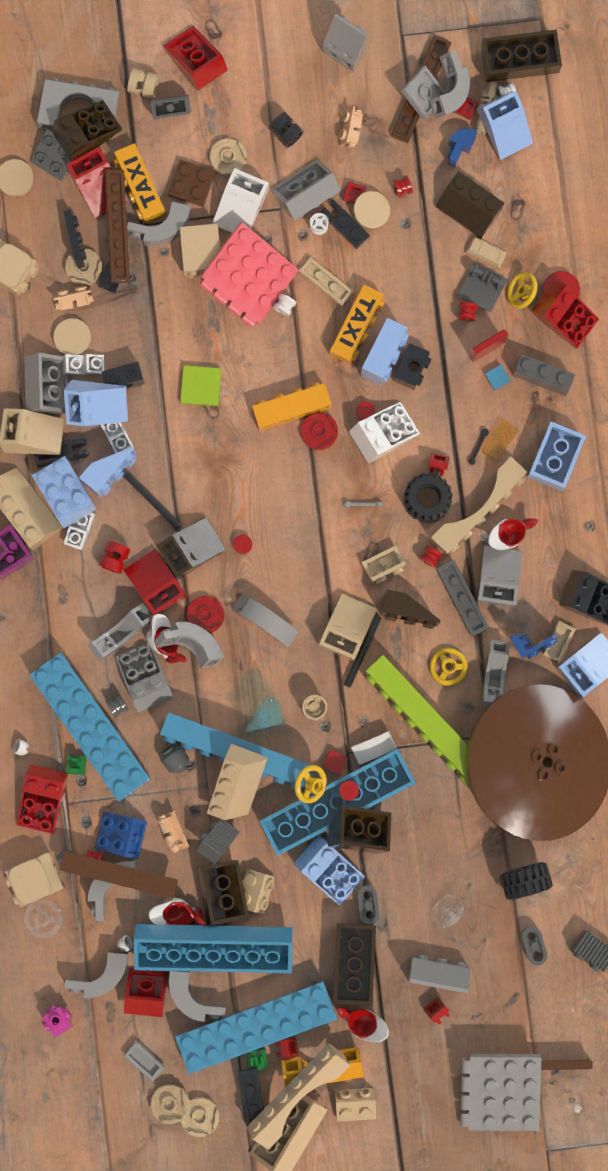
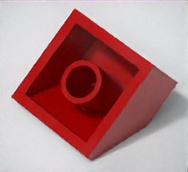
M129 968L124 996V1014L163 1017L168 972Z

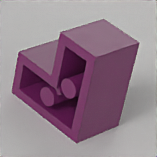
M11 524L0 531V544L5 550L0 554V578L3 580L34 558Z

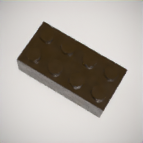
M557 29L482 39L481 53L486 82L560 73L562 61Z
M336 924L333 1004L373 1006L376 925Z

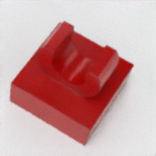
M431 453L428 466L430 467V473H433V470L438 468L441 470L440 476H443L444 470L448 469L449 456Z
M438 997L423 1009L434 1023L441 1024V1017L444 1015L450 1016L448 1013L449 1009Z
M296 1036L285 1038L274 1044L275 1046H280L281 1053L276 1054V1056L282 1057V1060L299 1056Z

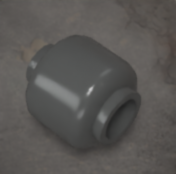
M172 744L161 752L160 761L169 773L178 772L180 774L188 768L186 764L189 762V756L181 746H174Z

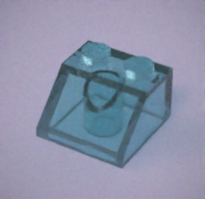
M274 698L263 700L264 704L259 705L246 727L247 734L285 725L279 700L275 701Z

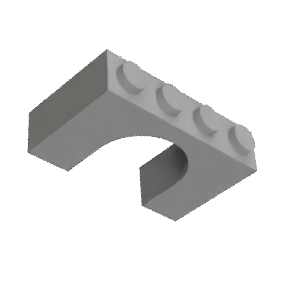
M54 78L45 80L37 120L39 129L53 131L54 120L60 118L63 107L74 99H85L92 104L104 100L117 120L120 94L116 89L109 87L101 89L91 84L82 86L73 81L64 83Z

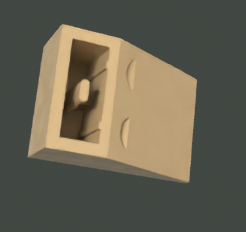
M4 409L0 431V446L4 453L60 455L65 420L25 409Z
M341 594L319 646L354 661L377 608Z

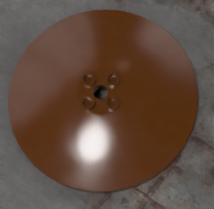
M538 684L509 690L497 697L485 708L472 729L466 753V771L471 792L486 817L510 835L533 841H550L568 836L583 827L595 815L607 794L608 738L604 727L597 715L583 700L562 688ZM545 757H548L550 760V765L547 768L543 765Z

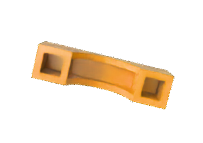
M359 1047L339 1050L344 1054L350 1066L337 1080L327 1083L364 1077ZM301 1057L281 1060L285 1087L308 1064Z

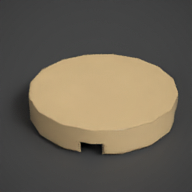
M225 138L220 139L213 145L209 158L211 166L217 173L231 176L234 168L242 171L246 165L247 154L244 146L239 141Z
M12 159L0 166V189L4 194L10 197L23 196L31 190L34 184V174L26 162Z
M375 191L362 193L354 202L353 216L355 221L367 229L381 227L390 216L388 200L382 194Z
M84 248L87 255V260H84L86 267L78 269L73 253H70L65 261L67 277L72 283L79 286L94 284L102 274L103 265L100 257L95 251Z
M70 318L57 325L53 340L56 348L62 354L82 355L88 350L92 336L89 327L83 321Z
M166 1084L160 1086L152 1095L150 1108L153 1116L159 1122L175 1124L186 1117L190 1101L188 1094L183 1088L178 1085Z
M205 1097L190 1099L189 1111L180 1122L189 1135L205 1137L211 1134L218 1125V1108L212 1100Z

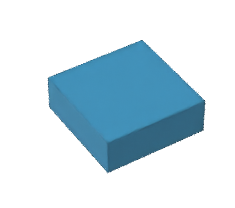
M502 364L485 373L494 391L511 382Z

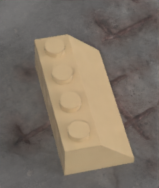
M18 468L0 475V510L33 551L63 527Z
M231 744L224 759L207 814L223 820L248 815L268 757Z
M305 1095L288 1115L279 1140L269 1150L256 1142L249 1154L270 1171H292L328 1109Z

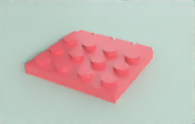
M240 222L201 274L202 281L199 285L208 293L215 289L212 296L223 305L229 300L227 308L238 317L243 312L241 320L252 327L255 323L259 324L299 269L243 222Z

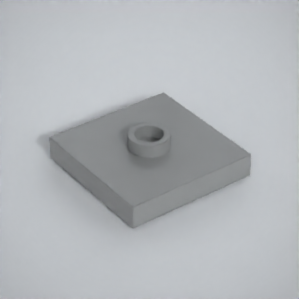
M422 66L400 90L422 119H426L433 112L429 100L439 97L445 92L426 66Z

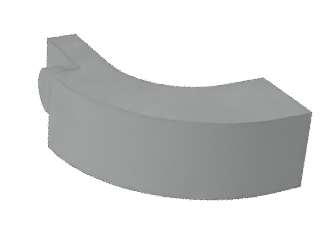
M456 50L439 57L446 75L447 85L445 92L441 96L429 100L435 119L459 109L469 93L468 67H461Z
M172 202L169 215L163 223L151 227L128 222L127 233L135 239L143 237L145 246L168 244L180 236V227L187 226L191 215V206Z
M244 594L240 596L232 608L234 612L261 628L286 647L290 646L299 631L274 612Z
M141 603L132 609L118 624L92 641L88 646L101 661L119 650L140 633L152 621L153 615Z
M176 622L170 629L160 632V636L155 640L157 648L174 644L188 648L194 654L200 669L216 666L224 658V654L214 637L203 628L192 623Z
M490 640L483 682L482 707H487L493 700L503 694L510 642Z
M136 861L115 863L136 869ZM94 879L90 886L88 901H95V905H92V917H95V921H104L105 896L113 884Z
M109 951L106 969L100 978L93 981L66 979L64 988H69V992L81 993V990H84L83 998H94L104 995L112 990L124 976L129 953Z
M170 971V994L175 1005L182 1013L201 1022H205L206 1014H210L209 1018L221 1019V1015L225 1016L226 1006L206 1005L194 999L189 989L190 971Z

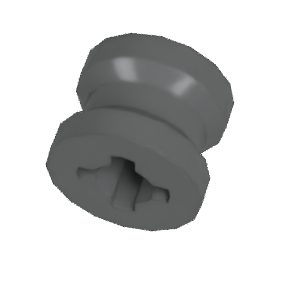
M120 694L116 695L115 699L106 701L115 718L121 712L129 710Z

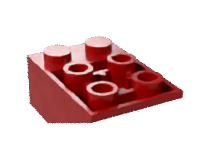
M97 147L66 164L71 177L95 219L107 213L104 171L112 170L101 148Z
M554 281L531 311L543 324L576 349H578L599 320L567 285Z
M156 549L124 569V572L153 616L163 613L187 597Z
M31 764L25 775L16 825L54 834L65 793L68 773Z

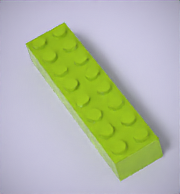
M382 655L366 670L365 674L367 676L365 679L372 687L376 685L380 689L378 692L385 701L389 699L393 703L391 707L398 715L402 713L407 718L405 722L412 729L415 727L420 732L418 736L425 743L429 742L433 746L431 750L438 757L442 756L446 760L444 764L451 771L455 770L460 775L458 779L465 786L468 785L466 771L468 745L387 658Z

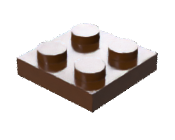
M180 159L168 196L204 208L216 174L215 170Z

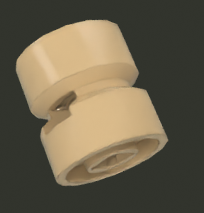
M133 68L127 91L137 95L142 93L144 97L154 99L160 76L150 72L145 74L143 70Z
M319 695L308 696L303 702L302 712L308 720H321L327 712V703Z

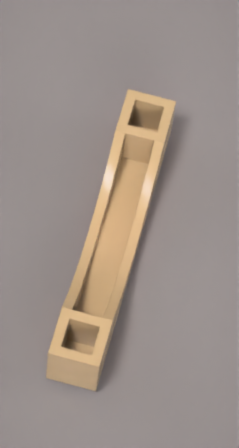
M510 457L497 470L492 494L484 506L464 520L444 524L430 538V541L446 556L449 553L454 554L460 547L458 543L462 539L466 541L473 534L471 530L476 525L480 527L487 520L485 516L489 512L493 514L500 507L498 503L502 499L506 501L512 495L513 491L511 489L515 485L519 487L526 480L524 476L527 474V471Z
M328 1043L246 1127L252 1139L269 1150L282 1136L286 1119L299 1100L316 1087L337 1080L348 1069L350 1064L344 1054Z

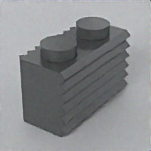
M189 95L150 101L153 119L155 120L157 118L182 116L183 114L189 115L192 112Z
M220 819L218 822L213 821L207 829L209 834L204 833L198 841L200 846L197 852H200L213 864L217 863L240 832L223 819Z
M583 930L571 947V950L574 951L573 956L580 961L586 959L590 962L589 967L597 973L600 970L606 972L608 969V946L588 931Z

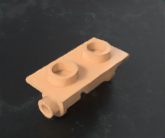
M355 106L346 110L343 114L342 121L344 124L339 134L340 147L348 144V147L355 148V145L358 144L360 132L354 130V128H361L363 115L362 111L355 110Z
M80 286L72 292H68V290L58 291L57 295H54V300H58V302H55L56 309L63 311L74 308L72 302L76 300L77 307L90 305V302H94L92 294L88 295L91 292V287Z
M175 811L158 817V824L163 834L168 833L169 835L165 839L172 853L189 847Z

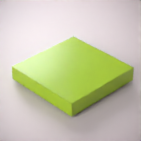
M183 365L180 403L219 407L221 368Z

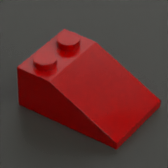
M194 26L163 45L185 78L197 91L228 71L223 55Z

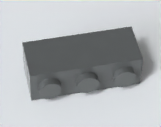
M521 354L513 376L566 396L575 374Z

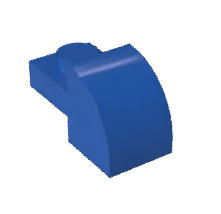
M466 128L458 130L451 136L449 140L451 148L447 155L449 166L456 167L462 151L470 153L478 131Z

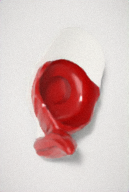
M511 518L502 520L490 532L488 537L489 545L496 550H506L517 546L524 539L526 530L533 528L537 524L538 519L527 518L519 521Z
M155 614L152 617V628L148 630L146 635L149 646L155 652L163 655L168 663L186 662L185 656L177 653L178 644L157 648L155 640L160 636V632L170 629L171 625L165 615Z
M166 898L162 904L153 907L149 911V918L156 925H188L192 921H195L197 925H205L202 910L198 907H191L180 898Z
M337 1007L339 1017L347 1020L349 1030L356 1038L369 1042H381L388 1037L389 1030L387 1024L374 1012L365 1009L349 1012L345 1007Z

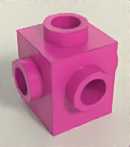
M54 1005L45 1010L47 1014L43 1016L44 1021H42V1024L47 1032L51 1031L54 1038L73 1027L70 1021L72 1016L67 1008L63 1009L62 1005L57 1008ZM55 1017L59 1018V1023L55 1021Z

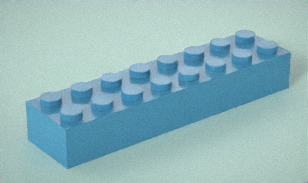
M59 653L29 675L118 802H121L151 780L62 653Z
M169 712L160 733L166 742L174 745L176 741L182 743L181 747L193 751L194 748L199 749L201 755L209 758L212 755L218 756V761L224 762L231 744L268 757L261 777L266 778L269 775L274 777V782L283 785L285 782L291 783V788L295 789V781L299 772L310 765ZM309 771L308 773L312 777L313 771ZM304 777L301 781V791L303 790V788H306V781Z
M396 749L327 785L323 795L317 801L304 803L299 800L259 822L278 856L328 830L340 805L368 809L416 783L399 750ZM345 781H353L358 785L359 794L353 800L348 801L340 796L339 788Z
M136 924L134 933L135 970L292 973L293 927Z
M322 980L177 1034L175 1038L187 1072L191 1074L337 1020Z

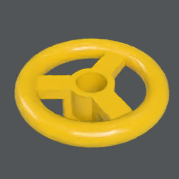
M521 272L511 280L507 290V298L512 307L521 309L533 301L537 293V280L535 276L529 272ZM525 277L530 279L532 286L525 284ZM518 282L519 287L517 288V292L513 296L514 286ZM519 298H522V299L525 300V301L522 302V303H517V300H518Z
M443 648L432 656L429 668L436 682L444 686H453L465 678L468 664L465 656L457 649ZM445 654L456 655L462 664H457L454 659L447 658ZM438 658L442 661L441 668L443 670L440 677L435 670ZM447 663L452 665L451 670L446 669L445 665ZM456 670H462L457 678L445 680L448 674H452Z
M309 765L299 772L295 781V793L300 801L313 803L323 795L327 780L325 772L321 767ZM316 771L320 775V779L312 778L308 772ZM303 777H304V779H305V781H306V783H305V787H306V788H305V790H304V793L302 794V792H301V781H302V779H303ZM310 793L315 794L314 796L309 797Z

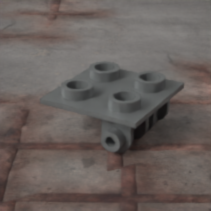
M49 129L45 131L30 162L60 181L63 180L68 170L66 164L71 162Z
M474 263L457 296L491 312L508 279Z

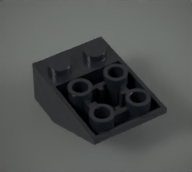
M572 570L559 606L608 626V583L585 571Z

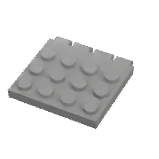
M469 1054V1057L462 1058V1073L464 1074L461 1075V1091L463 1092L461 1093V1110H468L461 1111L460 1125L462 1127H468V1131H539L541 1054Z

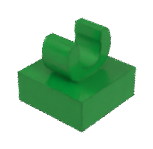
M67 755L66 773L86 775L87 757L83 755Z
M266 1048L246 1053L248 1068L268 1069Z

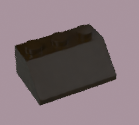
M458 171L435 207L482 239L502 211L505 203Z
M340 805L329 826L328 847L376 854L389 852L392 813Z
M238 860L196 868L207 925L249 918Z

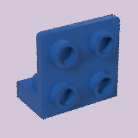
M523 632L514 635L510 639L521 658L527 656L530 659L541 652V647L544 646L546 649L557 643L556 638L560 637L558 633L552 635L534 647L530 646L532 641Z
M104 811L95 849L138 859L147 821Z

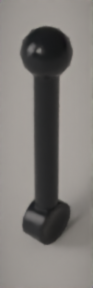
M486 428L481 431L482 436L478 442L472 458L468 460L470 465H474L476 463L475 458L479 452V449L484 441V438L489 434V430Z

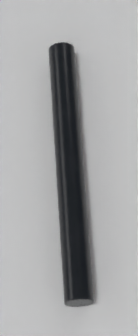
M129 472L123 475L176 530L181 527L182 524Z
M374 616L344 686L351 688L382 619L381 617Z

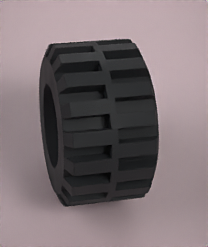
M422 473L420 476H415L408 483L404 493V506L413 519H418L422 523L423 521L431 523L432 521H438L446 515L452 504L453 494L445 478H440L441 476L438 474L436 476L433 473ZM423 488L434 489L439 495V502L433 508L422 507L417 501V493Z
M545 862L516 868L500 875L505 897L508 900L534 895L553 887L549 869Z

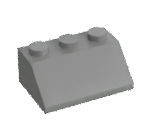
M317 159L272 188L271 191L285 212L295 221L302 218L310 210L319 207L327 199L334 197L336 193L341 191V188L333 172Z
M44 353L25 356L26 410L45 415L66 414L64 389L69 384V375L63 374V356Z
M421 954L411 957L407 979L410 983L468 993L470 968L466 967L467 963L455 961V964H448L447 959L436 958L435 961L427 960L428 956Z

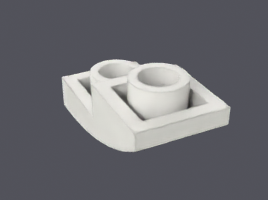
M63 355V374L102 375L101 371H104V355Z
M121 422L101 424L115 453L133 447Z
M91 512L69 526L64 541L65 545L80 550L83 549L95 513Z
M386 731L373 736L369 740L353 745L351 748L360 765L391 752L397 747L390 731Z

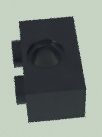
M409 343L394 377V382L415 390L416 385L420 386L424 375H421L424 368L428 369L432 360L429 358L430 352ZM414 363L418 365L419 369L411 371L408 366Z
M138 361L101 371L105 384L126 386V389L145 384Z

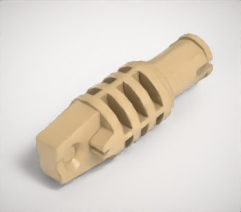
M490 82L487 84L486 91L482 90L478 107L498 98L496 94L497 83ZM477 110L478 121L475 130L478 131V134L484 135L486 134V128Z

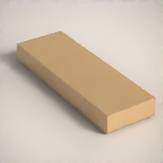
M309 257L298 270L302 276L341 307L354 294L353 290L312 257Z

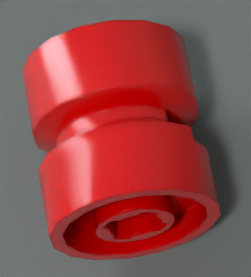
M108 540L104 549L106 554L101 556L98 566L121 574L125 566L123 561L127 560L131 549ZM112 553L119 555L118 559L112 557Z

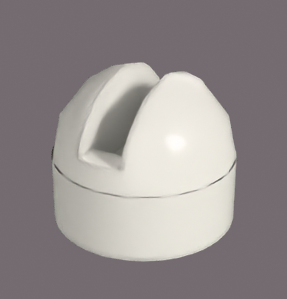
M18 739L14 744L13 753L20 756L26 755L28 753L26 748H29L28 743Z
M124 935L118 940L117 948H120L121 952H128L134 948V942L131 937Z

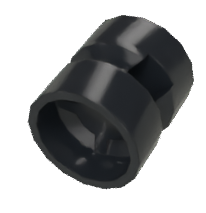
M286 112L276 117L268 128L275 137H280L279 141L286 148L295 144L304 133L297 123L293 124V119Z

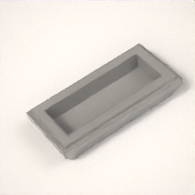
M137 1041L123 1055L152 1082L165 1068L160 1061Z

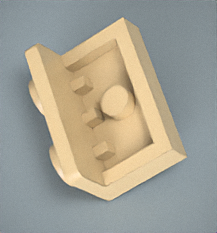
M396 545L361 563L371 583L376 582L377 584L387 580L386 576L392 573L394 576L402 573L407 565L403 561Z
M246 868L242 882L247 908L249 911L264 914L268 907L270 892L274 887L275 877Z
M374 1088L335 1091L337 1122L376 1119Z

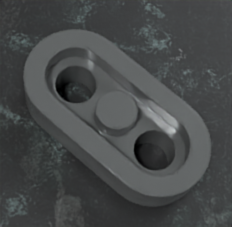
M365 885L357 893L359 915L363 923L371 925L379 919L377 892L372 886ZM369 891L371 893L369 899L364 898V892ZM367 911H372L373 916L371 918L366 917Z
M526 927L521 937L527 958L534 965H542L547 960V951L542 934L536 927ZM530 932H533L535 935L534 939L532 940L528 939V934ZM536 951L540 953V957L538 959H535L533 957V954Z

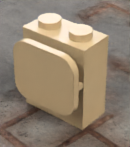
M218 224L180 227L185 276L189 278L200 277L220 250Z
M0 239V286L19 297L21 293L24 294L28 289V282L31 277L34 278L37 275L39 265L28 254Z
M50 852L5 871L7 875L4 876L5 882L8 887H12L14 892L12 898L16 905L19 904L20 908L65 888Z

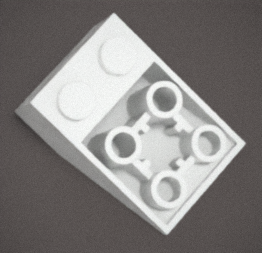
M234 168L212 224H218V228L230 233L235 230L240 222H243L252 229L269 191V183Z
M401 402L358 422L349 431L368 464L420 434Z

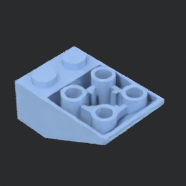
M516 91L508 92L477 108L499 160L533 144L525 111Z
M71 380L64 389L66 424L92 426L128 421L126 386Z
M130 447L91 463L79 477L81 482L99 498L102 495L106 496L112 489L111 485L123 477V471L127 466L130 468L136 462V451L133 447Z
M602 633L556 668L580 699L608 678V640Z
M319 835L293 863L296 868L339 906L365 877L333 847H328V843Z

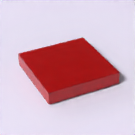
M501 330L473 347L470 354L472 362L477 361L505 344L508 337L506 330Z

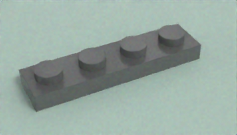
M455 560L438 567L437 571L471 637L489 629Z

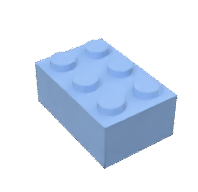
M389 318L386 319L362 367V377L380 386L383 381H388L392 371L391 365H396L401 352L399 349H404L408 341V327Z
M550 422L527 478L563 492L586 435Z
M65 456L32 475L63 529L96 510Z

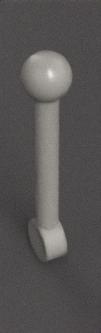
M346 500L343 502V506L345 508L350 506L383 507V502L368 503Z

